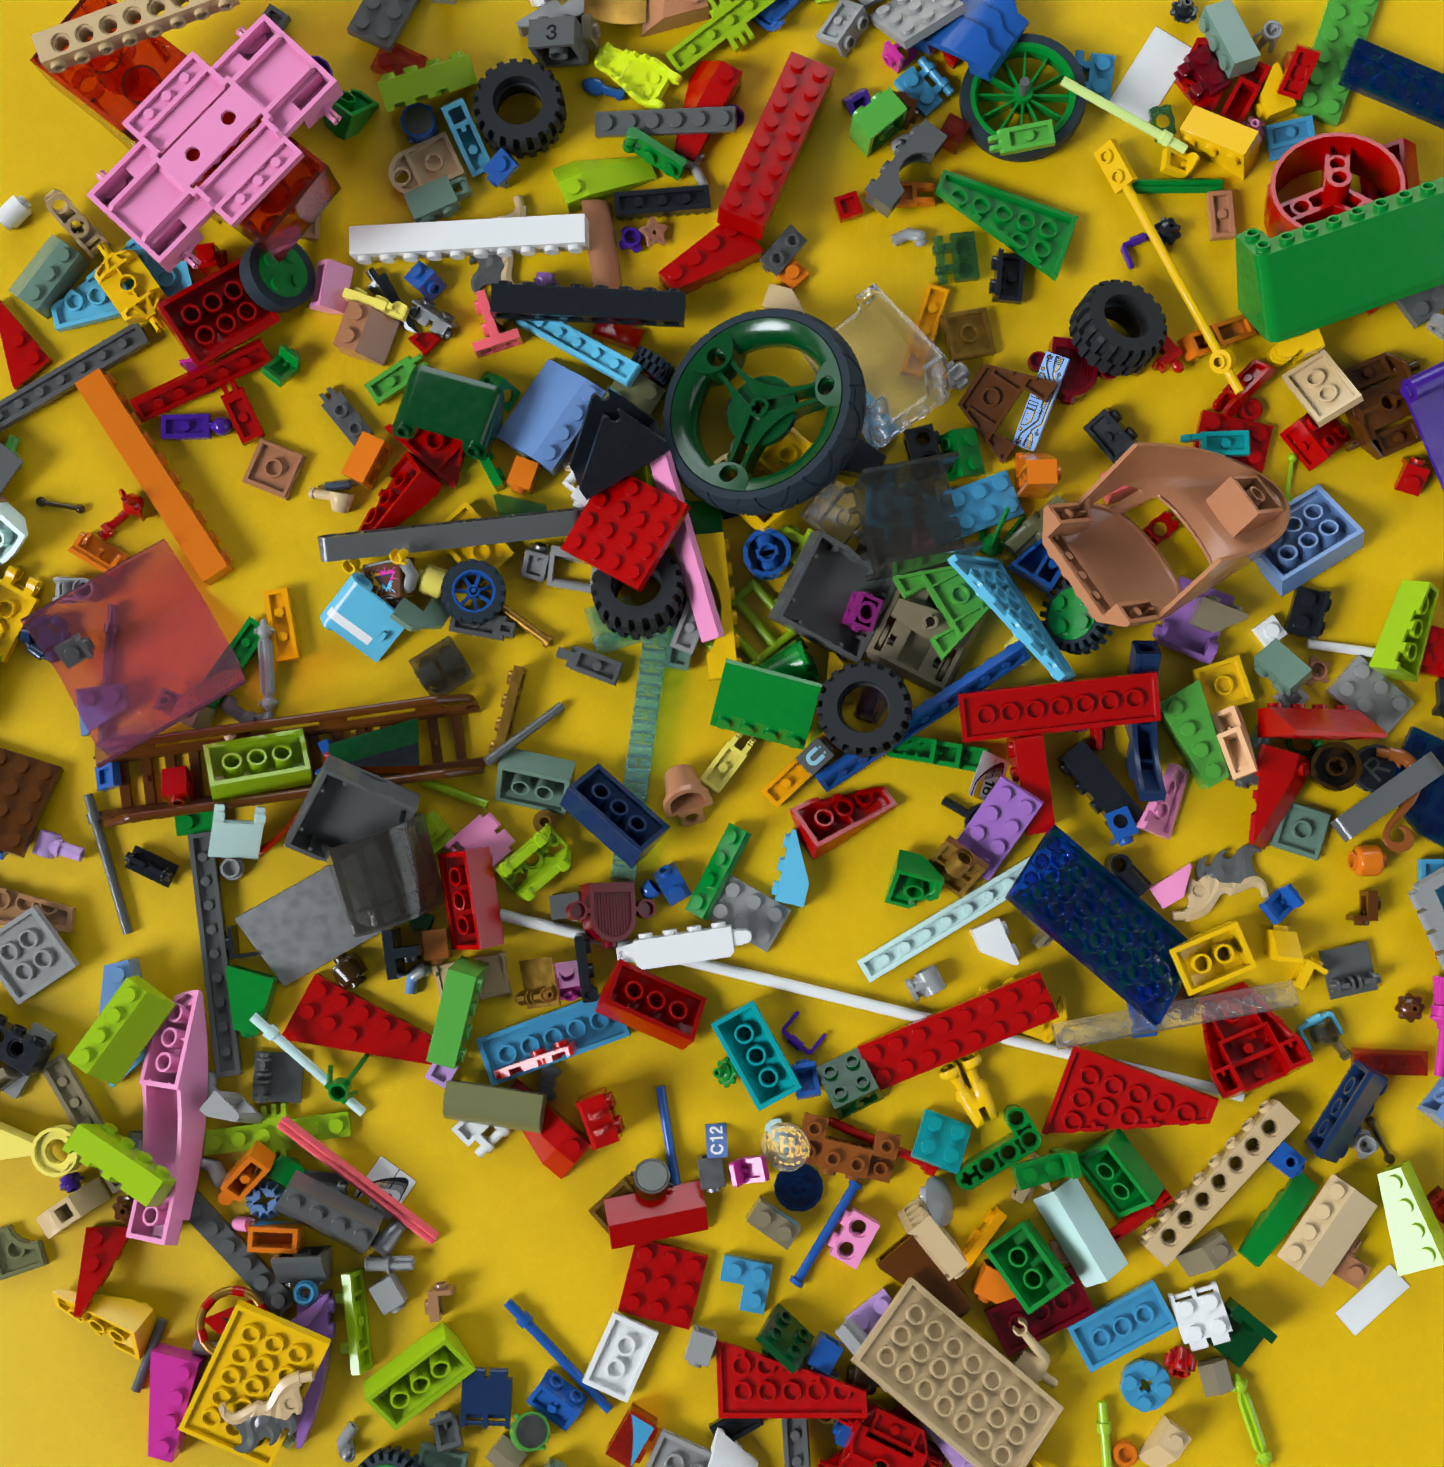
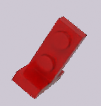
M1298 43L1294 52L1286 51L1283 58L1285 72L1277 88V93L1300 101L1321 51Z

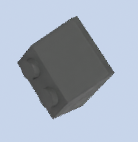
M332 1245L304 1247L297 1254L277 1253L271 1258V1266L277 1282L286 1283L288 1287H294L302 1280H311L317 1286L326 1284V1281L333 1276Z

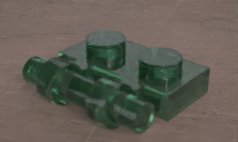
M974 231L950 233V243L943 244L942 236L933 237L934 246H932V253L936 258L934 270L935 276H938L939 285L948 283V274H954L955 283L979 280ZM946 253H951L952 264H946Z

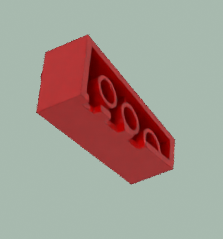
M720 224L658 272L659 281L666 290L676 288L687 294L701 288L704 284L721 279L722 276L742 270L747 265L760 262L759 259L763 256V250L753 237Z

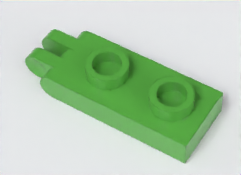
M1052 119L999 129L996 131L997 135L987 138L989 144L998 143L989 147L990 153L1000 152V156L1052 147L1056 143Z
M421 354L414 358L410 355L364 384L378 406H381L405 390L413 368L424 360ZM423 362L422 364H420L429 367L427 362Z

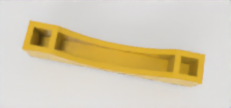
M724 532L695 535L706 573L714 583L719 596L721 625L725 635L716 638L714 645L707 654L709 682L721 680L726 658L742 662L741 658L736 657V649L740 648L739 634H734L733 625L738 624L736 610L731 609V601L735 600L734 586H729L728 577H732L733 574L731 562L726 561V553H730L729 538L724 539Z

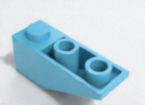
M791 829L790 834L785 833L782 847L787 849L785 857L780 856L777 871H780L781 874L779 881L774 880L771 894L775 895V901L804 907L809 881L796 830Z

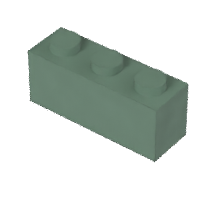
M1224 0L1205 6L1198 22L1199 29L1206 36L1209 48L1215 53L1219 66L1225 72L1227 78L1230 79L1254 71L1261 54L1231 0Z

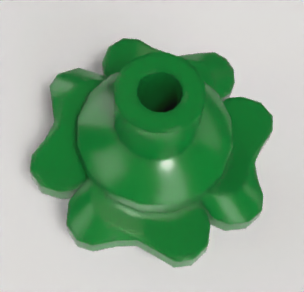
M725 1057L722 1061H718V1068L714 1069L713 1075L715 1078H718L719 1084H723L725 1088H728L731 1084L736 1083L738 1073L730 1058Z

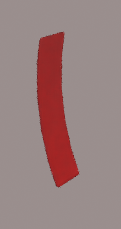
M298 809L282 831L261 846L258 856L268 851L282 838L294 821Z

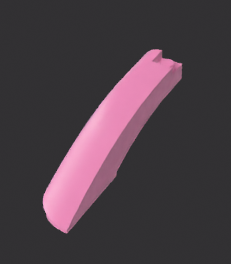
M200 990L186 991L174 997L175 1000L173 1002L177 1005L147 1044L139 1084H142L143 1139L141 1151L149 1153L153 1157L152 1161L157 1165L164 1166L170 1170V1175L177 1181L161 1206L145 1207L134 1199L126 1233L127 1238L161 1245L178 1246L183 1220H190L200 1171L206 1116L199 1109L208 1099L207 1028L203 993Z

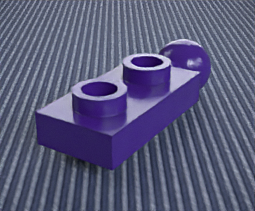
M210 414L161 415V439L164 441L212 439V431L220 436H225L232 430L231 421L222 416L217 417L212 422Z

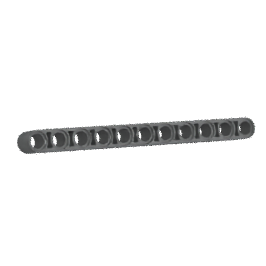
M567 508L327 534L317 538L321 562L386 556L395 548L398 551L405 548L409 553L561 537L569 535L582 513V508Z

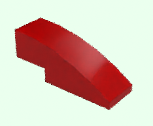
M1258 61L1254 71L1239 75L1219 115L1242 124L1272 67Z

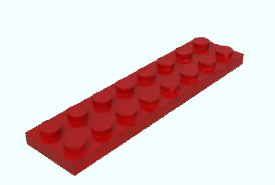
M1157 671L958 693L963 742L1161 721Z
M1038 970L858 1044L857 1047L862 1059H865L879 1089L883 1090L1059 1018V1015Z

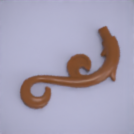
M1390 746L1389 749H1376V757L1388 758V761H1394L1398 768H1401V764L1408 768L1417 761L1409 752L1401 748ZM1421 790L1405 800L1387 822L1382 840L1389 850L1404 852L1413 846L1415 841L1414 834L1407 826H1399V829L1404 833V838L1400 842L1393 841L1390 833L1396 823L1415 804Z

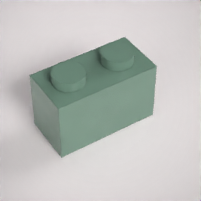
M1276 638L1254 657V670L1262 678L1267 677L1277 692L1280 694L1285 693L1289 698L1311 679L1312 669Z

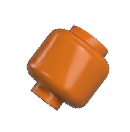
M1357 845L1348 854L1349 869L1353 870L1357 876H1378L1382 873L1383 868H1386L1388 865L1387 854L1383 853L1378 845Z

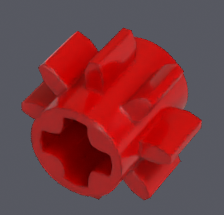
M1175 1346L1173 1349H1170L1169 1353H1165L1164 1365L1168 1366L1167 1370L1173 1377L1184 1379L1190 1376L1191 1372H1195L1197 1360L1193 1359V1354L1188 1348Z

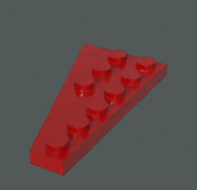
M318 973L314 975L282 1034L290 1041L432 1065L431 1062L426 1061L432 1038L431 1034L350 990L342 988L339 984Z
M717 1339L716 1362L719 1418L869 1417L866 1389L799 1367L797 1371L791 1374L776 1358Z

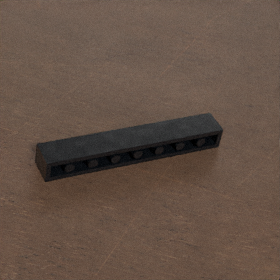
M506 280L491 284L490 313L493 319L685 328L686 292H681L680 289L670 288L667 291H657L656 288L645 287L643 290H633L629 286L609 289L605 285L586 288L582 284H571L570 287H565L558 283H547L544 286L529 281L522 282V284H513L511 281Z

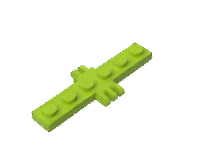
M707 0L712 8L709 11L712 18L665 54L676 72L680 74L725 39H727L735 52L739 51L740 48L735 42L737 39L744 47L748 44L743 37L745 33L751 41L755 38L746 23L776 0H735L733 2L731 0H718L719 4L717 5L714 0Z
M281 1102V1113L278 1111L277 1103L271 1104V1114H269L268 1105H261L263 1120L259 1124L251 1123L205 1130L204 1156L248 1150L258 1140L277 1154L273 1163L278 1159L280 1152L281 1155L289 1157L288 1151H292V1144H296V1142L277 1128L278 1123L284 1116L289 1117L287 1102ZM350 1110L290 1118L317 1140L353 1135Z

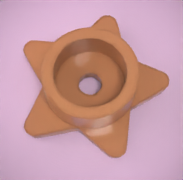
M653 216L649 217L648 225L639 228L647 243V247L655 243L663 246L666 244L664 233L668 226L658 224Z
M1315 655L1310 657L1307 666L1312 669L1311 679L1307 682L1308 686H1312L1317 681L1329 682L1327 673L1331 665L1330 662L1319 661Z

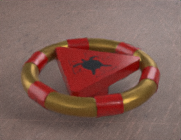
M227 1286L210 1294L201 1304L195 1323L196 1335L199 1344L209 1355H213L216 1347L209 1341L205 1323L222 1336L235 1306L206 1317L208 1311L219 1299L229 1295L245 1297L249 1299L245 1302L253 1303L256 1307L268 1311L266 1304L256 1292L243 1286Z

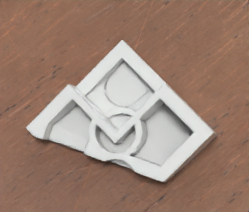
M717 1428L711 1446L712 1454L708 1467H758V1460L752 1454L746 1453L737 1441L733 1442L725 1435L723 1429Z

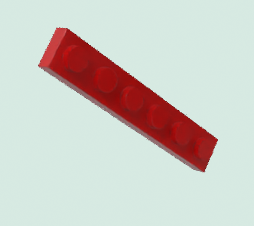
M261 338L210 361L198 369L195 368L130 399V404L144 423L266 365L272 360V357Z

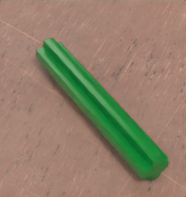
M1138 179L1132 184V187L1136 194L1207 193L1208 191L1223 190V179Z

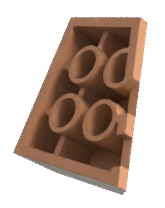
M647 0L646 23H642L641 38L708 20L709 6L707 0Z

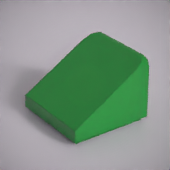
M280 1154L266 1175L278 1183L287 1186L296 1170L304 1173L306 1169L298 1159Z

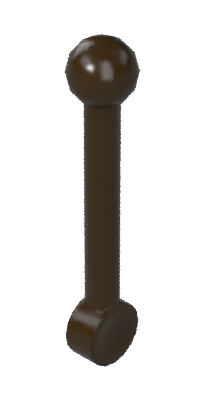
M43 497L36 499V504L40 507L47 505L76 510L79 514L85 512V506L82 504L75 506L47 501Z
M1368 1116L1365 1120L1366 1124L1371 1126L1385 1154L1384 1161L1388 1164H1393L1395 1157L1389 1153L1375 1125V1118Z

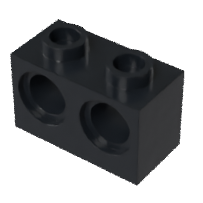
M932 424L904 430L902 439L912 475L914 476V482L942 476L944 467H947L945 454L940 453L938 445L941 444L938 430L934 431ZM925 438L929 443L927 445H920L917 439ZM931 460L935 466L928 468L924 466L923 461Z

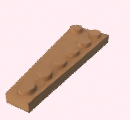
M0 886V925H6L37 904L56 931H74L76 907Z

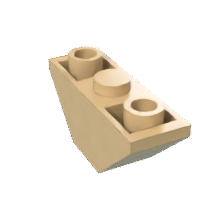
M97 1177L47 1209L36 1218V1221L49 1240L112 1198L101 1178Z

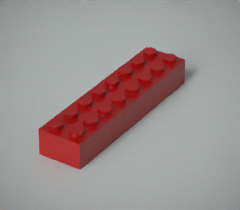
M791 51L720 203L717 223L762 240L832 86L834 68Z

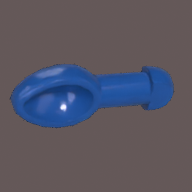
M587 78L581 82L583 90L591 96L606 95L616 98L617 101H623L626 97V92L622 88L617 89L607 86L598 78Z

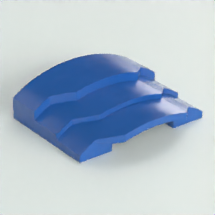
M960 0L964 3L966 12L916 43L912 48L929 56L933 54L935 49H939L967 61L971 74L990 82L1029 25V21L1017 12L1015 0Z

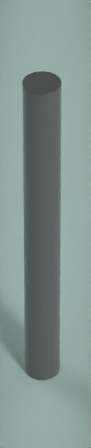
M558 702L484 758L485 763L488 766L492 765L564 711V706Z

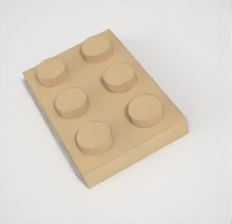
M1325 349L1281 376L1283 382L1319 428L1364 401L1361 393Z

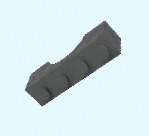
M924 119L920 126L916 124L908 134V141L905 144L903 142L899 144L894 152L895 157L891 162L887 160L879 171L881 175L877 180L873 178L865 188L867 192L865 202L886 218L889 217L900 203L905 191L900 183L899 172L911 163L923 162L931 164L945 145L948 136L926 119Z

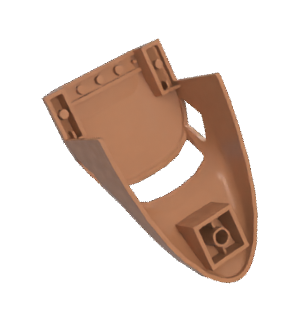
M1136 442L1077 502L1047 504L1044 507L1042 544L1046 548L1049 557L1060 568L1062 576L1073 587L1075 595L1082 600L1088 609L1089 615L1096 622L1131 627L1154 623L1169 617L1179 608L1209 591L1260 556L1286 531L1290 520V506L1282 490L1272 480L1253 467L1231 457L1190 446ZM1123 485L1138 488L1136 492L1111 507L1095 503ZM1151 498H1158L1175 513L1194 537L1208 560L1209 567L1183 591L1172 568L1151 539L1135 522L1125 515L1128 510Z

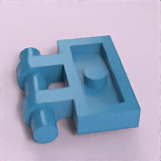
M1076 50V60L1080 64L1082 71L1088 72L1087 82H1085L1086 88L1110 101L1115 56L1092 53L1090 61H1086L1084 59L1085 52L1083 50Z
M922 56L917 63L923 69L917 72L911 66L894 80L893 85L899 91H903L911 98L918 100L916 109L920 110L919 114L925 119L942 105L943 100L939 94L944 92L947 97H950L955 92V89L950 85L951 81L938 72L936 64ZM928 76L936 83L933 88L925 81Z

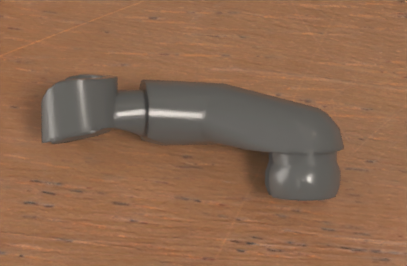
M226 696L221 704L222 710L239 723L270 719L274 716L272 712L256 714V712L245 711L237 705V699L234 696Z

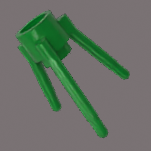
M1006 507L994 534L988 533L987 537H985L986 530L980 532L977 545L980 546L978 551L996 558L997 554H1001L1004 549L1003 543L1016 532L1027 515L1024 514L1017 520L1000 543L1001 538L998 536L1010 511V507Z
M365 1054L347 1078L339 1077L333 1081V1066H328L325 1089H328L329 1097L332 1100L345 1104L348 1099L358 1094L357 1090L351 1091V1081L364 1065L369 1054Z

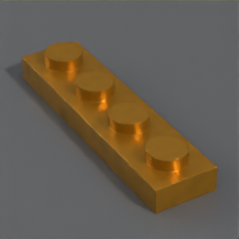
M514 665V669L508 673L506 683L509 684L507 694L504 693L502 696L501 707L503 712L502 716L496 720L495 731H497L495 741L492 740L490 743L489 754L510 739L527 669Z

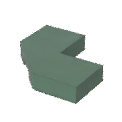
M403 597L389 618L409 632L429 628L432 630L441 629L450 614L445 610L440 598L432 597L424 610H421Z

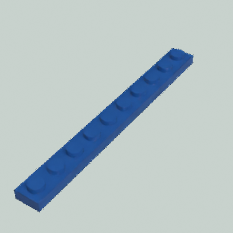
M1018 640L1014 644L1008 645L1002 652L987 659L982 665L973 671L967 672L961 679L946 686L941 692L932 698L926 699L920 706L912 710L913 714L908 732L904 734L903 740L892 748L894 749L959 706L958 693L983 690L1029 660L1030 656L1023 643ZM886 751L875 757H858L857 755L844 753L841 758L823 767L820 772L815 774V777L825 791L828 792L886 754Z

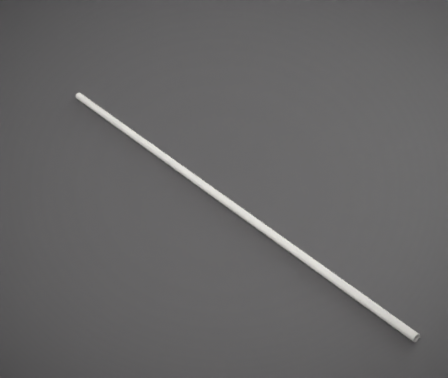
M500 908V917L503 922L574 939L576 934L585 933L583 928ZM585 933V939L590 938V937ZM590 938L591 943L603 946V943H598ZM628 939L618 941V947L633 941ZM714 960L679 964L912 1022L931 1015V1013ZM1015 1035L998 1042L1067 1060L1072 1050L1070 1047L1046 1043L1021 1035ZM1119 1060L1200 1092L1221 1097L1213 1082ZM1245 1094L1229 1099L1243 1102Z

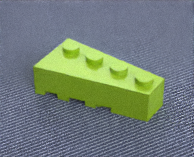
M461 50L448 54L449 60L441 62L438 57L426 61L427 66L418 69L416 64L403 68L404 73L395 76L394 71L380 75L381 81H378L377 85L386 111L390 112L397 107L412 105L420 100L430 99L445 92L449 93L477 84L469 54L463 55Z
M1402 580L1369 663L1370 668L1389 679L1417 682L1440 591L1438 587L1431 582Z
M111 1123L77 1125L62 1148L67 1154L75 1152L82 1158L79 1162L87 1167L92 1166L102 1170L101 1177L116 1184L121 1183L120 1190L145 1207L161 1206L177 1181L170 1175V1170L153 1162V1157L149 1153L136 1148L135 1142L128 1137L120 1135L117 1132L118 1128Z

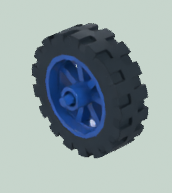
M476 559L460 561L457 565L452 566L443 578L441 585L443 606L454 620L456 619L462 624H471V626H477L482 623L486 624L494 619L504 606L506 597L504 579L493 565L487 564L486 561H476ZM477 575L474 585L469 583L466 576ZM480 578H484L489 585L479 588ZM461 579L468 587V590L456 588ZM491 589V599H487L480 592ZM455 593L467 594V596L459 603ZM479 598L487 603V605L477 609L476 600ZM469 599L473 600L474 610L466 609L463 605Z

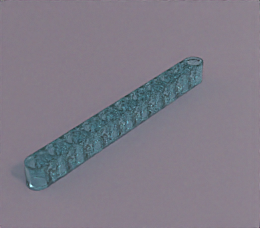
M669 625L666 627L667 632L662 635L659 632L653 634L654 638L646 639V636H643L623 785L645 805L665 669L664 665L670 631ZM614 853L611 881L634 882L635 884L638 864L631 869Z

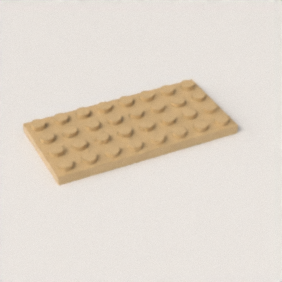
M909 1277L850 1360L974 1467H1026L1064 1409V1407L912 1277Z

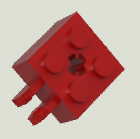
M604 1087L578 1097L575 1105L581 1115L591 1143V1149L597 1150L620 1141L625 1125L620 1114L616 1115L614 1110L617 1104L613 1092H608L607 1088Z

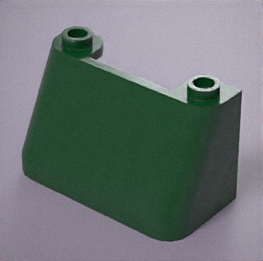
M417 365L409 376L393 423L392 435L411 439L416 435L417 428L462 440L463 450L469 457L486 461L503 425L504 392L499 387L425 365Z

